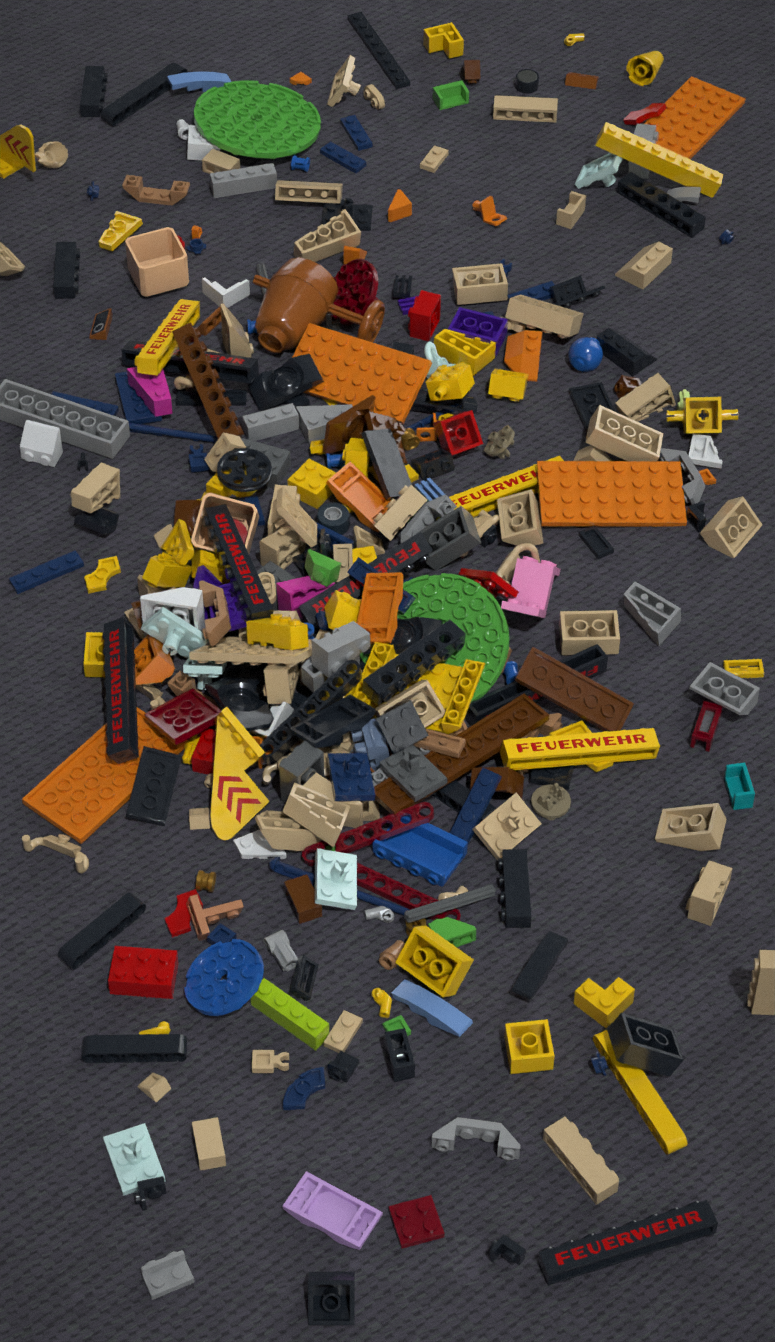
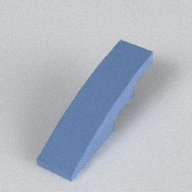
M188 72L167 76V81L172 90L186 87L187 91L201 88L205 92L212 87L219 88L224 86V83L231 82L227 74L217 72Z
M404 979L391 992L394 999L409 1005L412 1012L426 1017L429 1024L460 1037L473 1023L472 1019L448 1002Z

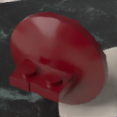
M364 259L352 260L347 264H343L337 275L333 277L338 288L334 305L364 316L369 305L373 301L379 300L376 297L378 274L374 265ZM335 315L332 316L335 322L346 326L355 324Z

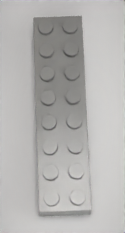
M7 379L0 385V420L22 428H24L26 420L60 428L62 442L111 459L116 456L130 437L129 421Z

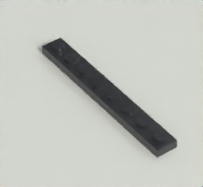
M357 12L347 15L349 23L395 89L410 86V80L363 13Z

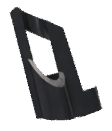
M421 387L411 407L412 410L431 411L437 408L460 412L472 410L473 414H476L478 404L475 398L464 396L461 399L441 400L443 402L459 403L461 408L426 402L430 399L428 389Z

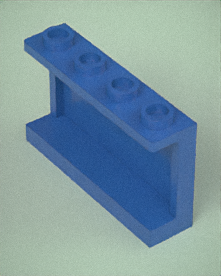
M403 816L401 818V822L404 824L412 820L410 816ZM425 823L381 841L375 839L373 842V853L380 859L385 858L391 861L396 867H403L409 870L411 874L427 879L433 885L437 884L443 887L467 854L468 842L430 823ZM391 824L390 827L387 829V831H389V830H391V829L393 828V825H392V824Z

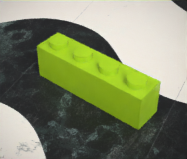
M265 978L262 979L258 991L251 997V1005L316 1051L329 1035V1023Z

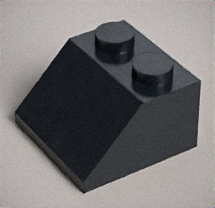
M355 1271L309 1272L308 1325H355Z

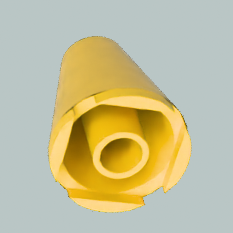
M652 51L632 57L626 67L630 80L640 86L653 82L664 61L663 55L659 51Z

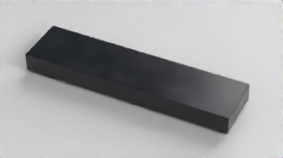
M177 390L176 406H204L197 390ZM225 390L226 392L223 393L224 397L228 396L232 406H246L247 390Z

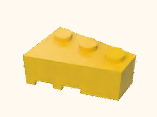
M271 614L270 618L246 621L248 644L261 643V646H267V643H272L274 648L287 650L309 647L308 625L300 622L299 619H291L288 616L283 617L282 614Z

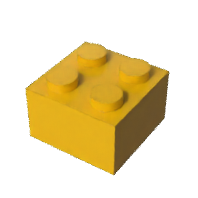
M308 459L287 482L288 486H297V494H300V501L318 509L333 494L326 482L336 472Z
M548 1019L505 1024L504 1038L511 1074L553 1070L554 1051Z

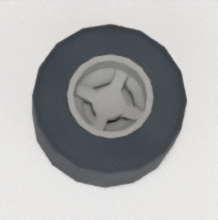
M340 503L324 504L318 509L317 523L344 535L350 526L349 510Z

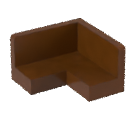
M482 767L472 768L470 790ZM483 767L502 776L495 791H505L510 795L517 793L521 799L523 798V775L510 767Z

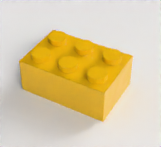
M425 925L413 928L395 963L442 997H448L456 994L474 959Z

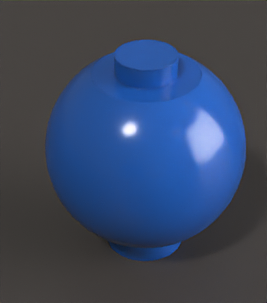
M583 337L572 343L569 348L568 358L576 370L590 372L600 365L603 351L596 338Z

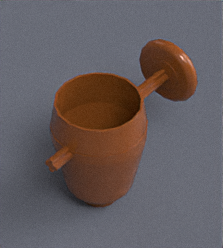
M301 257L291 258L273 274L271 279L259 275L254 276L253 284L266 288L255 326L259 334L258 340L260 344L270 352L279 353L282 350H293L298 346L308 324L320 326L329 314L360 325L357 338L373 343L380 331L385 314L384 303L380 300L373 301L367 308L364 316L334 305L338 293L336 281L324 267L312 260Z

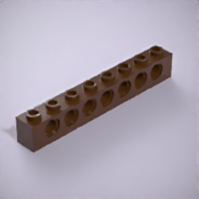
M190 322L172 331L218 439L223 432L242 438L244 432L241 426H237L235 422L238 418L234 410L231 411L229 408L232 404L228 396L224 397L223 393L226 391L223 384L217 381L220 377L216 369L211 367L214 363L210 355L205 353L207 347L204 341L200 342L199 337H201L199 329L197 327L194 328Z

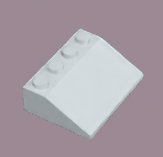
M182 587L142 595L140 598L143 623L164 607L203 632L205 617L202 590Z

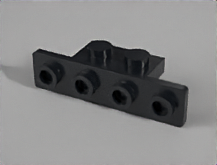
M580 275L549 288L555 302L553 304L567 307L572 305L571 301L577 300V302L587 299V295L596 296L601 294L600 290L605 289V285L586 291Z

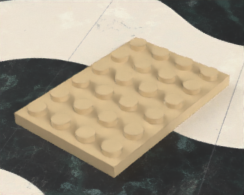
M223 636L215 646H211L208 643L189 652L190 660H197V663L215 661V664H223L226 661H231L235 665L250 662V665L267 663L268 666H277L279 663H283L287 667H293L312 656V639H308L309 647L287 650L274 648L272 643H267V646H261V643L248 644L247 637Z

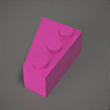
M137 367L127 368L128 384L136 390V394L139 397L141 396L144 404L156 417L172 414L171 396L164 370L162 369L157 376L137 373Z
M309 576L276 583L279 611H295L300 605L336 583L333 582L326 587L311 580Z

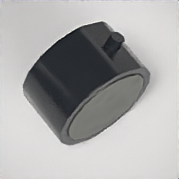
M523 69L517 72L515 83L517 91L530 94L538 90L539 75L536 71Z

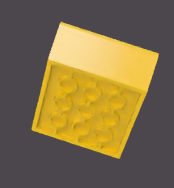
M379 642L374 643L362 672V679L357 684L353 694L354 697L373 708L380 705L374 703L362 691L363 679L398 656L393 645ZM466 659L463 667L438 663L433 670L425 672L417 681L407 685L404 690L420 680H428L446 711L443 717L425 727L426 729L445 734L461 729L485 663ZM398 691V692H397L396 694H394L391 698H393L394 696L398 695V694L401 693V692Z

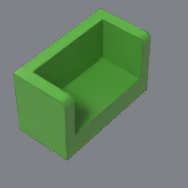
M462 80L433 87V100L439 110L468 104L469 90Z

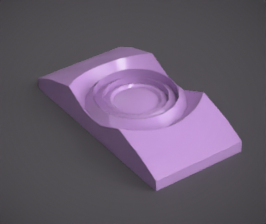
M305 1172L283 1204V1209L301 1223L317 1228L334 1241L360 1250L383 1215V1212L308 1172Z

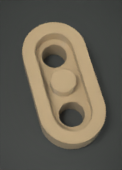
M372 84L365 86L363 90L365 99H368L373 108L377 110L384 108L385 101L382 94Z
M262 572L258 576L271 604L276 601L275 578L269 572Z

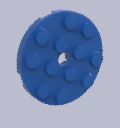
M232 939V942L226 943L220 941L211 945L198 955L186 974L187 984L184 987L187 1000L198 1012L209 1016L224 1015L240 1009L258 991L262 981L264 965L261 955L254 946L240 939ZM227 974V980H220L223 975Z

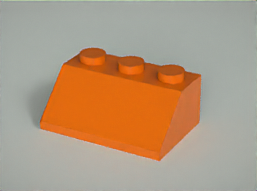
M149 634L134 649L136 685L163 682L165 678H169L173 674L175 669L170 653L167 655L162 650L163 643Z

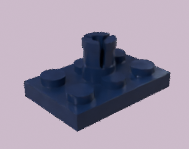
M328 753L327 762L334 801H375V790L367 753Z

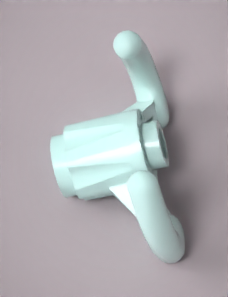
M426 343L424 348L425 357L432 362L426 376L428 379L436 371L437 367L441 365H447V367L456 365L449 364L444 357L441 358L437 353L434 343Z

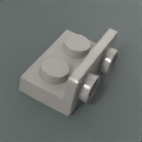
M183 1250L171 1252L166 1257L157 1261H149L141 1267L142 1278L152 1300L194 1283V1277L185 1260Z

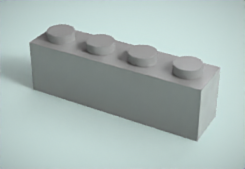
M273 163L210 173V186L214 198L276 188L277 173Z

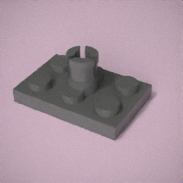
M413 744L379 762L380 768L414 802L447 784V777Z

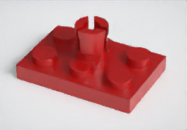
M461 568L458 574L479 583L493 597L516 598L519 593L518 590L492 571Z

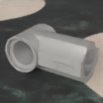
M284 930L263 938L265 948L270 950L268 953L274 955L283 971H290L296 967L298 958L290 947L289 939Z

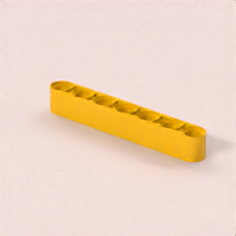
M607 1030L593 1035V1042L596 1048H599V1053L601 1056H605L610 1070L616 1079L620 1081L621 1087L627 1096L631 1098L632 1104L638 1113L642 1115L643 1121L649 1130L653 1132V1136L664 1153L669 1155L686 1147L687 1139L643 1070L616 1060Z

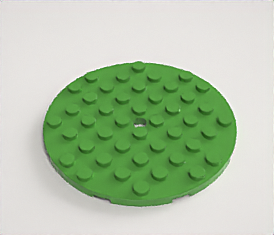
M233 81L224 83V86L219 88L212 87L204 92L196 101L193 116L195 126L201 135L219 149H224L234 155L254 158L276 159L307 149L319 136L321 124L317 109L311 102L305 101L301 94L281 85L273 83L264 85L259 84L258 81Z
M455 574L423 575L404 582L403 589L416 599L405 613L398 610L397 618H432L442 620L443 624L451 620L466 633L464 647L460 651H455L446 661H441L440 663L460 667L464 666L466 659L485 663L471 702L483 697L500 676L509 650L508 624L497 600L479 583ZM362 652L360 658L366 664L369 657H365L363 655L364 652Z

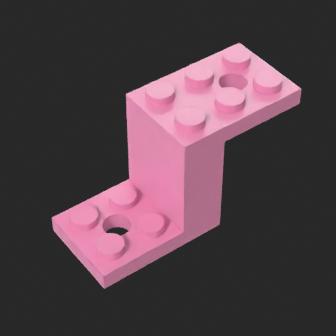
M523 556L522 559L517 558L511 586L518 590L519 593L516 598L509 597L507 602L502 601L501 608L545 618L554 575L559 576L561 569L556 567L557 564L550 561L541 560V563H538L539 560Z

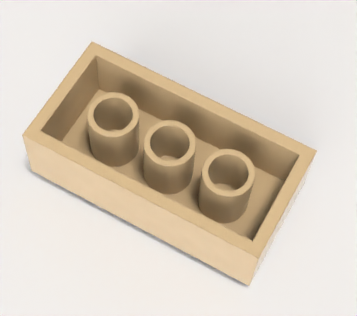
M520 294L510 298L505 318L510 319L511 323L520 324L521 322L526 324L528 328L536 329L537 327L542 329L544 333L551 334L554 332L558 334V337L567 339L579 333L584 313Z
M599 405L590 418L586 443L625 461H657L660 456L663 433Z

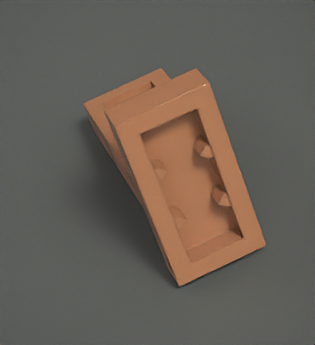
M198 895L189 896L186 903L199 941L207 939V936L210 934L207 922L208 924H214L222 918H236L244 907L242 900H237L202 909Z

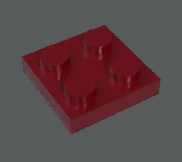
M432 1195L388 1206L401 1249L444 1238L445 1233Z

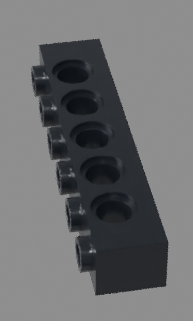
M630 172L618 181V194L692 238L705 228L706 217L636 174Z
M448 620L363 679L362 691L377 705L389 701L398 691H403L408 684L417 681L425 672L433 670L441 661H446L455 651H460L465 645L466 633L453 621Z

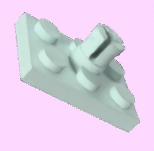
M608 153L584 165L575 185L579 189L589 186L596 180H602L606 187L611 186L615 183L616 178L613 174L618 171L619 164L623 160L622 157Z
M164 607L146 620L141 627V630L163 643L162 650L167 655L171 648L170 655H175L178 652L185 658H189V652L206 645L209 639L205 640L202 631Z
M189 657L183 665V673H188V676L198 677L197 689L203 690L205 684L212 683L213 677H219V674L224 672L227 667V661L223 664H215V661L197 663V660H190Z
M317 848L315 852V904L355 910L357 906V855Z
M145 1123L103 1137L123 1196L138 1190V1181L164 1176Z

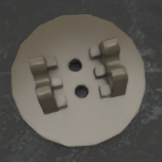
M506 425L498 432H492L488 436L489 441L484 448V452L488 456L493 457L497 455L501 459H505V455L510 457L507 447L510 444L514 445V430L509 425Z
M558 783L543 785L533 793L531 806L538 815L548 820H555L568 812L571 806V798L569 793L563 787H560Z

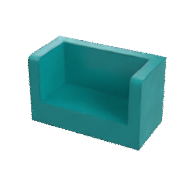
M746 763L726 765L724 781L733 810L752 808L755 792Z

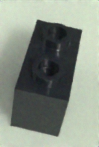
M402 1028L384 1032V1047L394 1082L415 1078V1061L406 1029Z

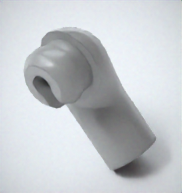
M384 906L364 910L366 920L377 918L386 923L394 920V913Z

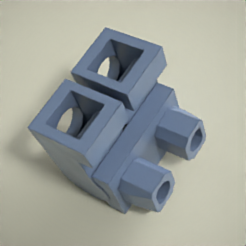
M371 719L360 730L351 731L353 742L364 740V742L354 744L356 753H367L370 767L376 771L380 768L379 762L389 757V751L376 720Z

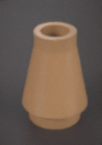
M397 940L380 954L379 962L385 969L391 970L398 966L395 962L405 943Z

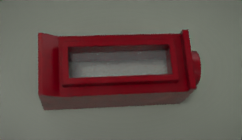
M706 701L703 702L692 734L690 747H695L697 739L707 742L706 751H710L723 706Z

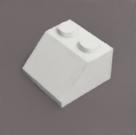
M26 420L20 444L21 458L29 462L41 463L44 466L55 467L63 453L60 428Z

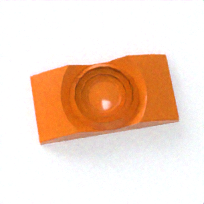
M349 462L328 479L326 483L337 500L349 506L361 523L379 533L380 531L374 526V518L380 512L384 514L387 511L386 505L391 500H386L384 493L353 463Z
M402 572L366 573L357 624L370 633V644L375 642L390 644L395 635L398 607L403 599Z

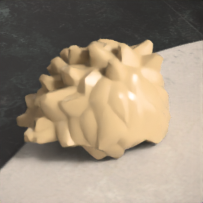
M57 141L44 143L38 149L39 152L35 153L36 158H39L38 162L47 168H59L63 166L68 158V150L62 143Z

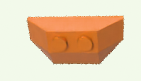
M524 330L507 337L504 363L511 371L529 374L528 381L537 382L543 337V332Z

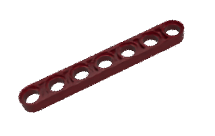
M422 802L403 809L395 815L390 814L341 833L336 841L335 851L350 853L373 844L375 839L381 841L428 823L434 818L433 806L428 802ZM424 808L431 811L428 816H421L419 813ZM403 816H410L412 818L407 824L401 822ZM385 823H391L393 828L389 831H384L382 826ZM367 830H372L374 835L371 838H365L363 833ZM349 837L354 838V844L349 846L344 844L345 839ZM323 840L306 847L302 852L305 864L315 866V859L308 860L306 858L307 854L316 852L317 848L325 850L330 844Z
M357 863V875L360 873L367 875L365 879L357 878V885L411 910L439 901ZM381 881L385 886L378 888L374 884ZM394 890H401L403 894L395 896L392 892ZM418 898L421 902L419 904H412L410 900ZM455 908L427 918L434 921L446 918L447 915L452 914L457 917L456 920L460 921L461 915L459 910Z

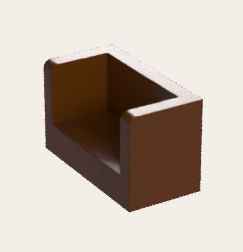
M307 874L284 882L285 894L290 896L295 906L299 924L322 917V905L315 904V890Z

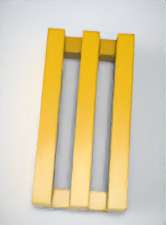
M762 659L724 660L723 662L724 670L740 678L764 677Z

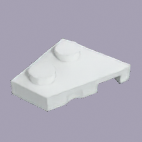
M693 433L689 457L693 464L721 469L722 460L718 457V451L713 445L711 436Z
M260 830L233 840L234 846L242 859L286 858V852L283 849H272Z

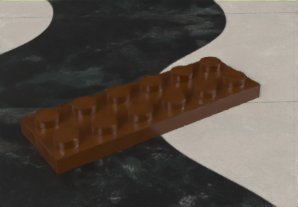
M535 647L530 649L514 681L603 731H620L634 705L631 701Z

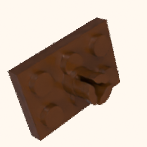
M369 411L365 414L368 430L391 429L403 463L406 465L407 460L401 436L405 434L403 425L397 423L396 418Z

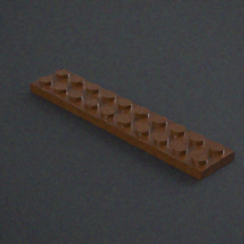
M522 694L456 735V737L466 740L459 758L430 751L424 756L447 777V784L498 753L503 740L520 739L547 722L549 714L527 695ZM390 777L374 786L375 799L388 812L394 815L403 809L414 806L439 790L437 789L414 802Z

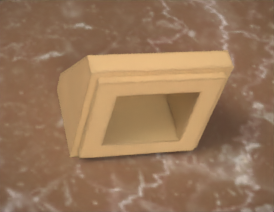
M171 524L154 535L159 549H162L161 546L173 529Z
M362 801L363 821L380 819L379 804L376 801Z
M209 808L189 809L190 830L210 828Z
M151 1073L138 1086L140 1090L155 1102L171 1090L166 1078L155 1073Z

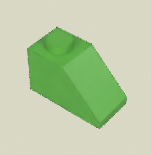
M309 549L305 569L310 579L326 587L338 580L341 563Z
M449 917L436 919L428 924L430 929L455 947L476 941V928L473 925Z

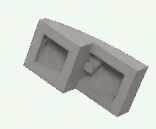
M701 187L674 188L668 190L667 194L680 202L698 203Z

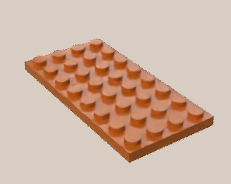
M691 76L665 102L667 108L658 117L650 118L644 124L656 125V132H659L656 144L691 159L745 103V98Z
M311 323L308 324L293 357L310 354L324 381L303 393L341 405L352 404V406L374 395L376 397L374 413L396 418L397 423L404 424L432 365L431 360Z
M537 461L541 526L671 527L687 525L681 462Z
M137 707L139 758L120 764L109 758L106 751L108 747L106 723L24 796L22 803L82 844L130 799L144 746L179 754L185 749L184 745L188 740L175 745L145 720V712Z

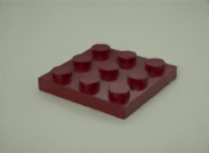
M192 688L145 713L144 716L148 723L177 745L215 725L214 719L221 710Z

